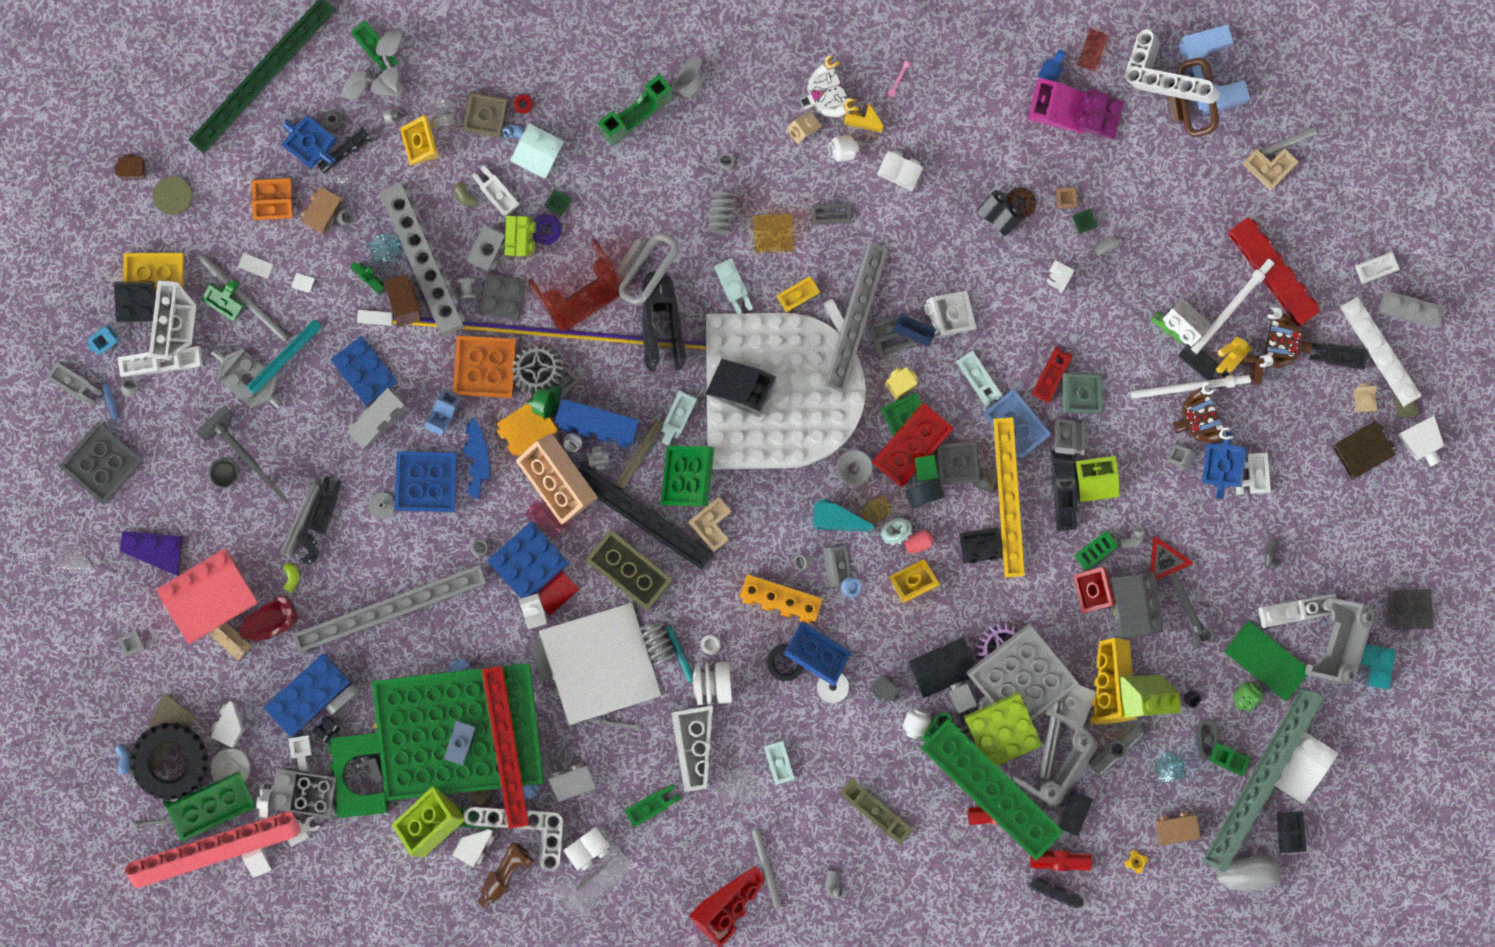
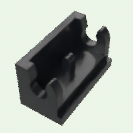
M1303 811L1276 813L1280 853L1307 851Z

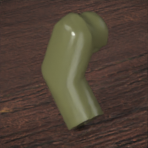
M458 182L454 186L457 200L462 204L476 207L478 198L468 195L466 184Z

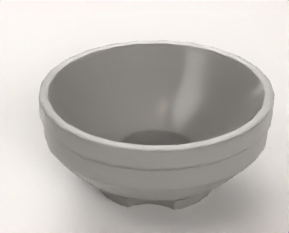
M849 450L843 453L836 467L839 478L851 486L864 484L870 478L873 470L871 459L860 450ZM852 463H857L860 466V472L856 475L848 471V467Z

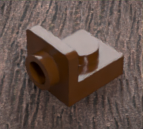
M1247 355V357L1243 358L1242 364L1253 365V367L1249 368L1248 374L1250 379H1252L1251 384L1260 385L1263 375V367H1260V364H1264V360L1259 359L1257 355Z

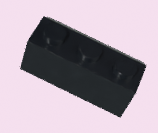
M960 638L907 662L923 698L949 688L955 683L969 679L967 671L975 666L964 638Z

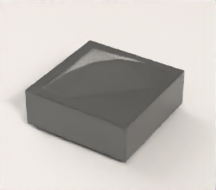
M980 467V482H974L973 487L992 493L997 480V473Z

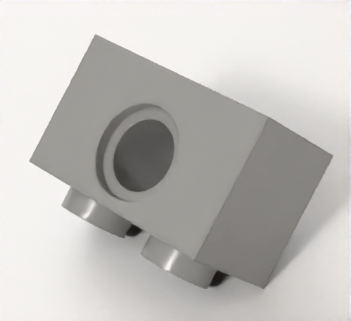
M484 225L469 254L468 264L490 273L491 269L495 270L499 262L497 257L500 252L503 253L505 250V235ZM486 246L494 248L490 255L483 253Z

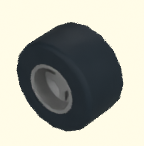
M939 479L906 490L911 508H917L945 497Z

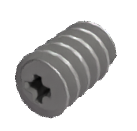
M720 191L711 193V197L714 200L710 201V205L714 207L709 210L713 214L709 216V221L713 222L708 224V228L711 229L710 232L717 234L732 233L727 227L733 226V223L728 221V219L734 217L728 213L734 210V207L729 206L730 203H735V200L730 198V196L734 195L733 193Z
M658 622L640 628V630H646L642 637L649 638L645 645H652L648 652L655 653L651 660H658L654 666L669 661L676 655L675 652H669L673 645H666L670 638H663L667 633V630H660L664 623Z

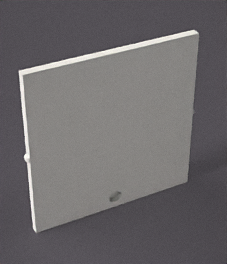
M632 603L539 631L553 674L552 679L555 681L568 725L661 696L648 655V648L645 646Z

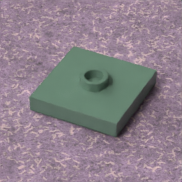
M1063 373V413L1102 414V374Z

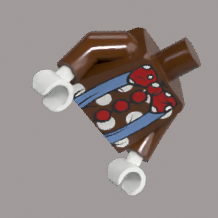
M1271 307L1274 314H1268V318L1275 320H1272L1269 325L1264 355L1260 356V358L1265 360V363L1260 364V367L1268 366L1279 369L1292 364L1293 360L1298 358L1299 352L1310 354L1312 342L1303 341V331L1299 329V326L1289 316L1282 313L1280 308Z
M1212 381L1205 383L1203 387L1191 393L1182 405L1183 410L1180 411L1182 419L1172 423L1176 434L1187 430L1190 438L1194 437L1196 441L1205 443L1233 439L1234 436L1226 435V432L1232 428H1223L1210 394L1216 391V388L1211 391L1208 389V384L1212 383Z

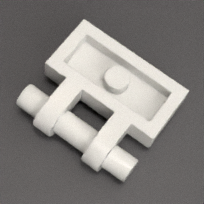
M1268 453L1247 454L1245 469H1248L1249 480H1243L1242 488L1235 487L1236 495H1244V487L1249 486L1250 494L1270 493Z

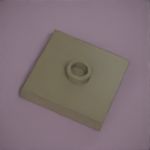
M469 92L462 132L501 139L508 99Z

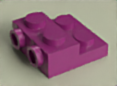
M1093 89L1086 91L1082 96L1081 104L1083 105L1076 120L1078 123L1077 129L1114 140L1124 102Z

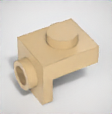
M809 111L795 119L788 126L787 131L795 142L799 144L807 136L818 131L822 125L812 111Z

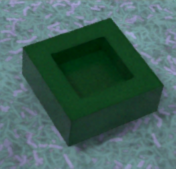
M554 189L544 207L561 217L570 204L571 199Z
M1091 208L1072 215L1079 235L1098 227Z

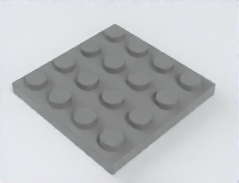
M1030 623L967 671L968 676L992 704L1019 692L1031 720L1079 684Z

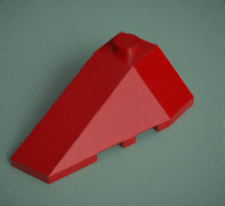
M753 866L703 900L689 915L690 919L717 947H722L736 931L737 928L734 927L735 922L739 916L744 917L746 903L754 900L765 881V877L758 867Z

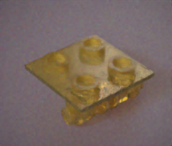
M792 213L753 215L754 253L794 252Z

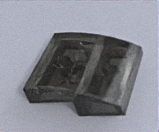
M1432 589L1389 590L1391 630L1434 629Z

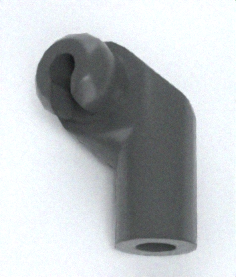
M1274 539L1270 540L1264 557L1265 567L1271 570H1275L1278 565V561L1274 560L1273 557L1280 543Z

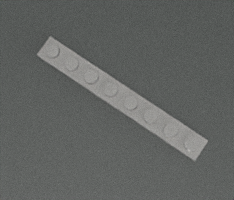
M869 242L824 384V388L840 395L845 392L888 249L874 242Z

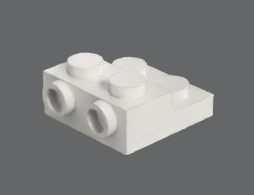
M967 291L935 296L926 300L924 310L926 315L930 316L931 323L929 326L937 329L935 339L977 329Z
M1183 298L1163 318L1166 326L1170 330H1174L1180 335V339L1190 346L1211 326Z

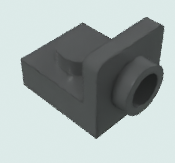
M371 756L360 759L361 763L356 765L357 768L360 769L369 765L370 769L367 771L371 781L374 780L375 783L382 782L383 774L378 758L372 759Z

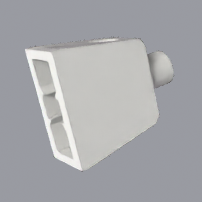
M1434 416L1397 435L1416 461L1425 456L1430 467L1441 462L1436 450L1444 447V443Z

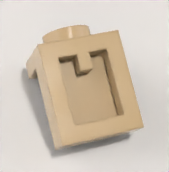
M1362 383L1354 389L1356 413L1377 411L1375 393L1377 386H1371V383Z

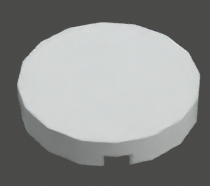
M235 748L224 749L218 752L210 765L211 775L215 782L237 771L241 773L245 782L251 772V764L247 755Z

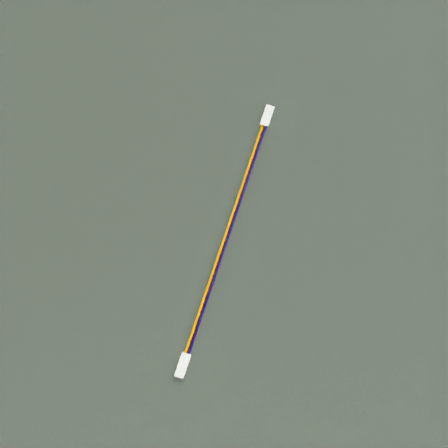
M358 310L357 323L392 326V324H396V321L392 320V318H395L393 313ZM420 318L419 322L409 324L438 327L435 319ZM462 322L464 325L463 329L643 344L642 336ZM657 338L658 346L672 347L671 339ZM684 340L685 348L706 350V342Z

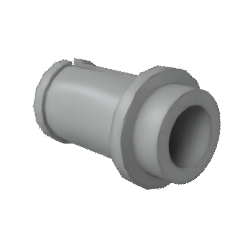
M1108 236V239L1092 247L1097 257L1112 249L1116 250L1119 244L1115 236Z

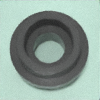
M329 110L324 114L323 123L326 128L335 130L342 125L343 118L338 111ZM332 116L336 117V121L333 123L329 122V118Z

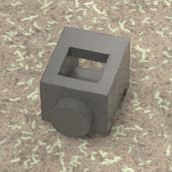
M883 675L868 689L870 693L873 690L876 692L874 696L882 703L886 701L891 706L899 698L897 695L899 690Z

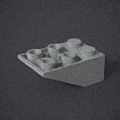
M276 769L270 809L330 818L336 778Z

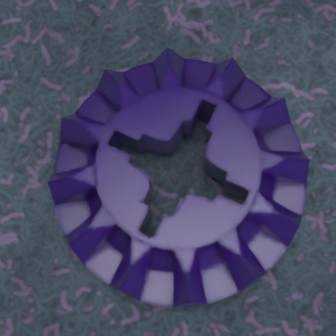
M541 214L533 220L536 222V232L533 233V239L542 245H552L559 239L562 227L560 221L555 216ZM540 224L545 227L550 225L552 235L545 233L540 236L543 231Z

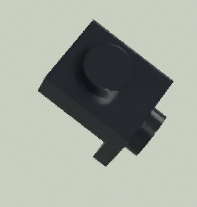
M303 532L297 538L309 554L300 561L304 565L306 563L310 565L318 559L317 555L320 551L315 546L317 544L315 538L311 534L307 536Z

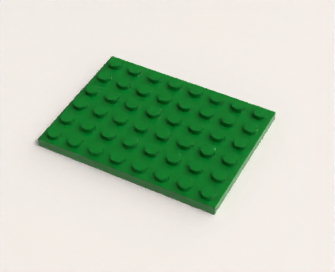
M531 663L503 666L523 786L543 784L544 774ZM486 668L372 681L386 801L422 797L432 786L436 787L443 794L502 788L482 669ZM457 720L476 726L464 765L444 759Z

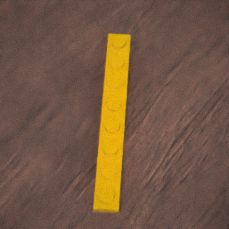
M1013 417L993 419L1004 574L1005 578L1025 576L1014 419Z

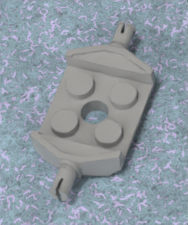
M215 348V352H211V355L220 361L216 379L252 409L266 402H270L278 410L281 408L278 404L283 406L284 403L274 395L278 378L275 375L256 394H252L247 389V385L243 383V377L246 374H251L255 378L265 367L246 351L240 349L229 355H224Z

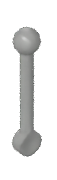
M600 719L599 722L602 724L633 728L635 731H639L641 729V725L638 723L633 725Z
M167 816L165 819H158L140 823L134 821L132 823V828L138 829L140 826L153 825L165 822L171 824L172 820L170 816Z

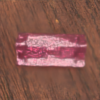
M537 499L528 507V511L524 514L554 539L558 537L567 525V523L561 525L553 512Z

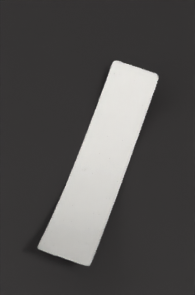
M243 253L238 267L268 279L273 264ZM296 273L291 287L310 293L315 279Z

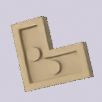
M1285 148L1272 162L1256 149L1243 162V165L1271 191L1299 161Z
M717 497L708 507H705L688 522L713 552L729 541L717 524L728 516L731 510L720 497Z

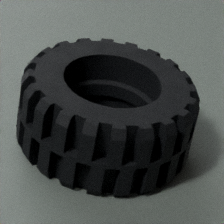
M164 722L154 725L147 731H144L134 744L130 758L131 772L137 785L146 794H150L156 799H181L183 796L191 794L200 786L203 778H205L208 766L205 744L200 736L186 725L175 722ZM166 742L182 746L187 752L189 759L188 767L183 775L173 780H165L158 777L150 766V757L153 750Z

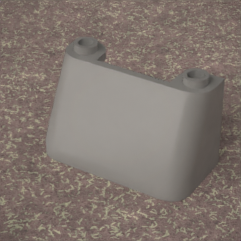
M1328 598L1325 607L1331 610L1332 616L1329 617V620L1334 621L1335 625L1324 659L1317 657L1315 665L1307 664L1305 674L1328 683L1351 684L1356 678L1374 619V613L1370 607L1363 604Z

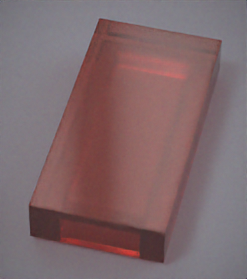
M1090 28L1077 66L1093 72L1096 71L1108 38L1107 34Z

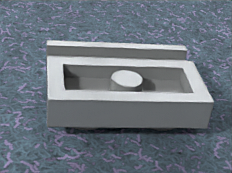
M1056 419L1055 453L1073 455L1081 453L1084 456V421L1076 423L1075 420Z

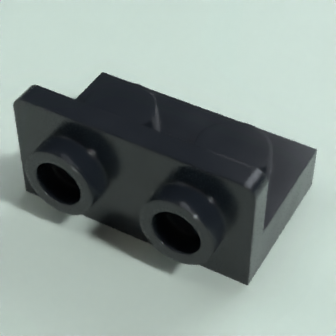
M998 527L959 533L963 563L974 564L979 561H994L1002 558V543Z

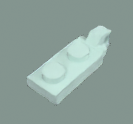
M679 390L663 424L662 432L665 433L662 440L663 444L669 446L673 437L678 439L679 435H681L697 398Z

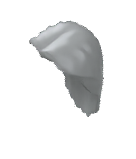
M1262 854L1238 858L1232 861L1231 866L1225 873L1220 870L1217 871V882L1224 884L1229 890L1265 891L1275 887L1281 880L1280 864L1273 857Z

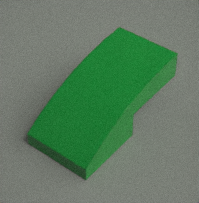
M1216 743L1209 762L1237 775L1244 776L1251 758Z

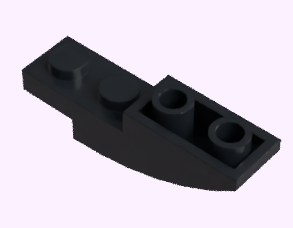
M1050 450L1056 530L1077 529L1076 511H1078L1072 454L1055 453V450Z

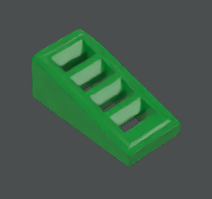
M1105 531L1077 552L1074 557L1084 570L1087 571L1116 549L1118 545L1111 535ZM1104 538L1107 541V543L1110 545L1109 549L1105 546L1101 539ZM1096 543L1099 544L1104 553H1100L1095 546ZM1089 548L1097 555L1096 559L1088 551ZM1085 553L1091 562L1088 564L1081 554Z

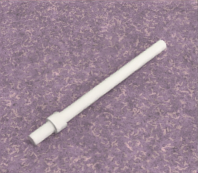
M1268 259L1259 270L1256 269L1251 275L1250 281L1191 348L1193 352L1197 354L1258 282L1261 283L1264 280L1265 274L1274 265L1273 261Z
M1230 375L1223 379L1131 391V397L1134 399L1198 390L1209 381H1212V383L1208 384V388L1223 386L1230 388L1238 384L1251 383L1250 375L1238 377Z

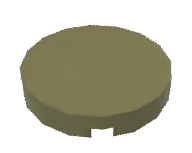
M176 176L165 177L154 187L153 202L164 214L170 216L182 214L190 207L193 199L192 190L189 184L182 178Z

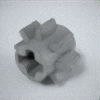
M601 446L591 447L592 452L587 453L590 468L596 467L597 471L606 469L605 464L610 463L607 449L602 450Z

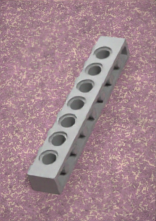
M400 182L379 191L442 337L463 329L464 325L462 322L466 320L461 310L457 312L455 304L458 302L454 293L450 294L447 289L450 284L446 275L442 276L439 269L442 268L439 258L433 257L431 251L435 249L431 240H426L424 233H427L423 222L419 223L416 216L419 215L415 204H410L408 198L412 196L408 187L403 188ZM404 202L405 207L402 210H397V203ZM406 220H413L411 227L406 228L403 226ZM414 237L421 238V242L418 245L411 244V240ZM421 255L429 256L428 261L425 263H420L419 257ZM429 273H436V278L433 281L426 280ZM438 290L444 291V295L440 299L434 298V293ZM450 308L452 313L447 317L442 316L443 309Z

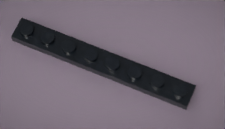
M580 465L578 471L596 494L598 500L701 570L704 568L714 552L586 465Z

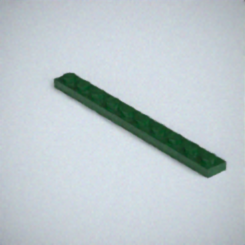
M317 0L188 141L205 154L335 13L336 9L326 0Z

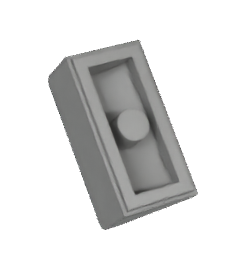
M846 545L829 547L822 550L830 588L840 587L844 579L852 577Z

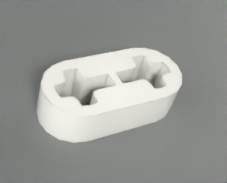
M833 299L824 302L823 305L836 331L840 335L844 319Z

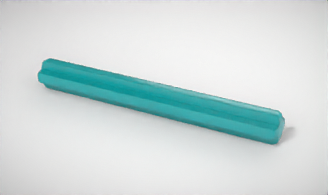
M315 319L312 320L247 385V389L252 394H256L321 329V324Z

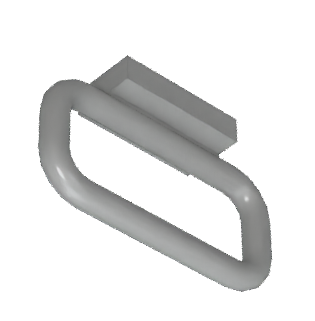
M657 233L650 238L646 245L638 239L635 240L615 271L623 278L619 287V294L623 300L633 305H640L647 301L679 251V243L674 237L666 233ZM662 240L670 244L671 250L639 297H634L627 293L628 286L657 242Z

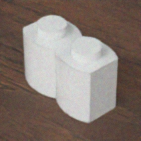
M892 150V152L887 151L877 175L913 191L923 167L920 166L921 163L912 158L907 160L903 158L902 153Z
M596 826L563 851L577 870L582 868L584 871L593 864L591 861L593 858L598 856L600 859L609 852L607 848L611 845Z

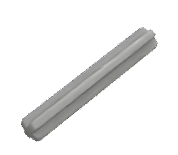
M311 484L283 545L282 555L289 558L292 556L299 541L297 537L302 534L318 491L321 490L320 485Z
M1056 701L1053 704L1051 714L1054 711L1063 715L1065 703ZM1052 715L1050 717L1039 775L1040 778L1047 780L1051 779L1062 723Z

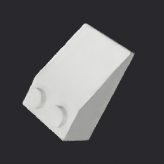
M1304 732L1301 743L1293 751L1290 762L1286 764L1281 778L1274 786L1304 804L1339 753Z

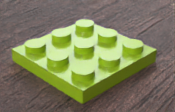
M1019 692L964 716L977 748L996 766L1042 746Z

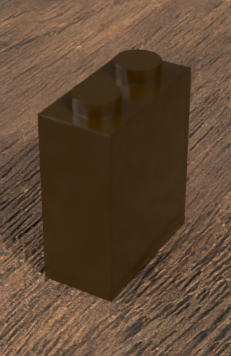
M1376 421L1332 445L1351 480L1396 455L1394 444L1392 441L1387 440L1384 435L1386 433L1384 427Z

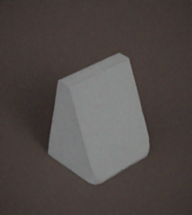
M1174 444L1167 462L1188 471L1196 453L1189 448Z

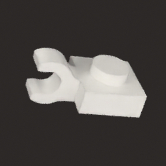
M307 735L288 739L291 759H298L299 771H309L306 757L312 756L310 737Z
M264 784L260 786V796L257 798L256 805L260 809V817L268 818L273 785L271 789H264Z

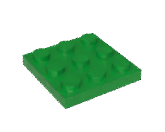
M667 446L660 505L708 507L714 447Z

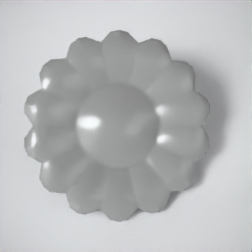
M376 493L368 503L371 515L380 519L389 518L395 510L394 498L389 493Z

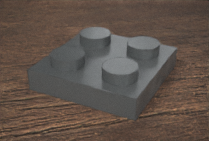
M487 274L479 313L518 321L526 281Z
M977 441L940 444L937 447L941 485L980 482Z

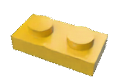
M811 276L776 295L784 311L788 313L819 295L820 291Z

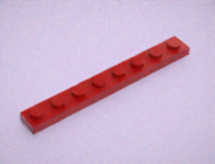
M503 666L482 669L508 828L529 826Z

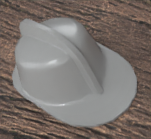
M699 56L690 58L684 64L671 87L672 92H679L690 100L694 99L703 85V79L699 73L702 59Z

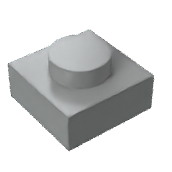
M138 631L118 638L125 657L145 649Z

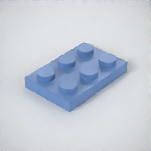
M1014 389L982 414L993 428V419L1013 417L1016 455L1020 460L1051 435L1049 430Z

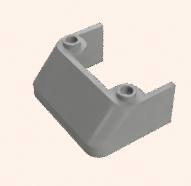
M1053 711L1052 716L1076 731L1072 740L1074 748L1053 781L1044 783L1039 791L1014 776L1010 779L1048 805L1056 808L1064 804L1096 754L1098 743L1086 730L1067 717Z

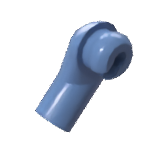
M507 125L502 129V135L506 138H518L520 140L524 133V129L520 125Z
M120 744L114 749L120 757L118 772L121 775H126L130 771L131 754L123 744Z

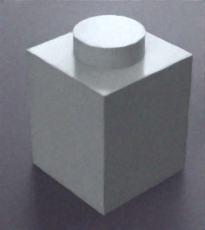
M960 681L951 685V690L948 693L958 714L977 706L967 683L962 684Z

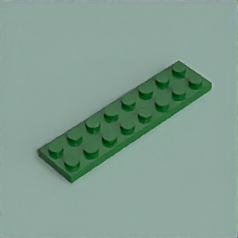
M949 719L920 747L934 763L1035 861L1064 832Z

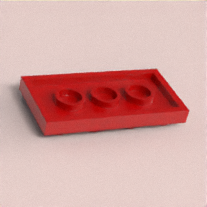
M923 402L871 462L902 488L916 472L915 458L930 456L954 428Z

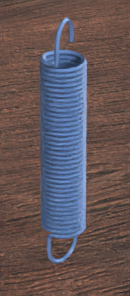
M102 384L101 387L112 420H115L117 417L120 418L110 384Z

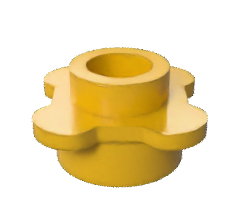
M1132 850L1129 859L1125 861V867L1135 870V873L1140 874L1143 872L1145 864L1148 863V857L1138 854L1137 850Z

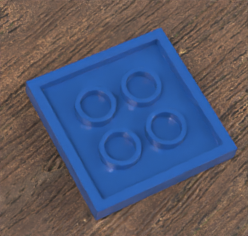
M397 451L395 511L455 513L457 453Z
M532 521L487 560L520 598L537 594L570 564Z

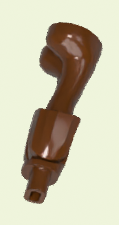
M512 842L496 872L490 870L484 882V887L481 890L482 895L477 900L484 909L504 895L509 888L508 883L513 873L519 866L529 868L535 863L529 856V852L520 844Z

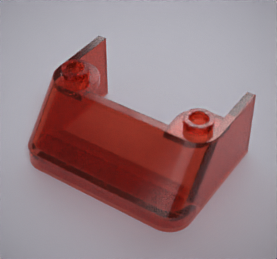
M595 238L591 241V247L599 258L593 265V271L597 279L566 299L557 290H549L542 294L532 278L528 280V287L559 331L570 330L620 297L619 287L621 281L612 262Z

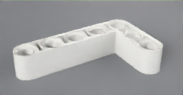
M1143 30L1138 34L1125 72L1126 80L1135 89L1203 103H1214L1218 100L1219 90L1208 80L1153 70L1160 47V40L1150 30ZM1175 82V84L1169 88L1170 84ZM1193 85L1192 89L1187 91V89ZM1211 89V91L1205 95V92Z
M469 807L463 812L464 822L469 825L508 828L505 809ZM472 810L478 814V818L474 822H470L468 819V813ZM527 811L528 817L533 814L537 817V823L534 826L529 825L519 827L518 829L541 830L539 863L544 870L554 871L560 864L562 817L554 812ZM491 812H495L498 815L495 823L488 821V815ZM551 816L557 818V824L554 827L548 825V819ZM550 836L556 839L553 847H548L546 844V840ZM548 856L554 858V864L551 867L545 865V859Z

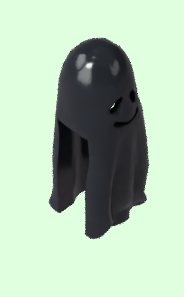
M656 271L646 275L642 291L645 290ZM665 273L642 306L644 362L651 372H656V365L660 362L654 312H669L674 369L681 370L682 366L685 365L687 357L674 284L671 277Z

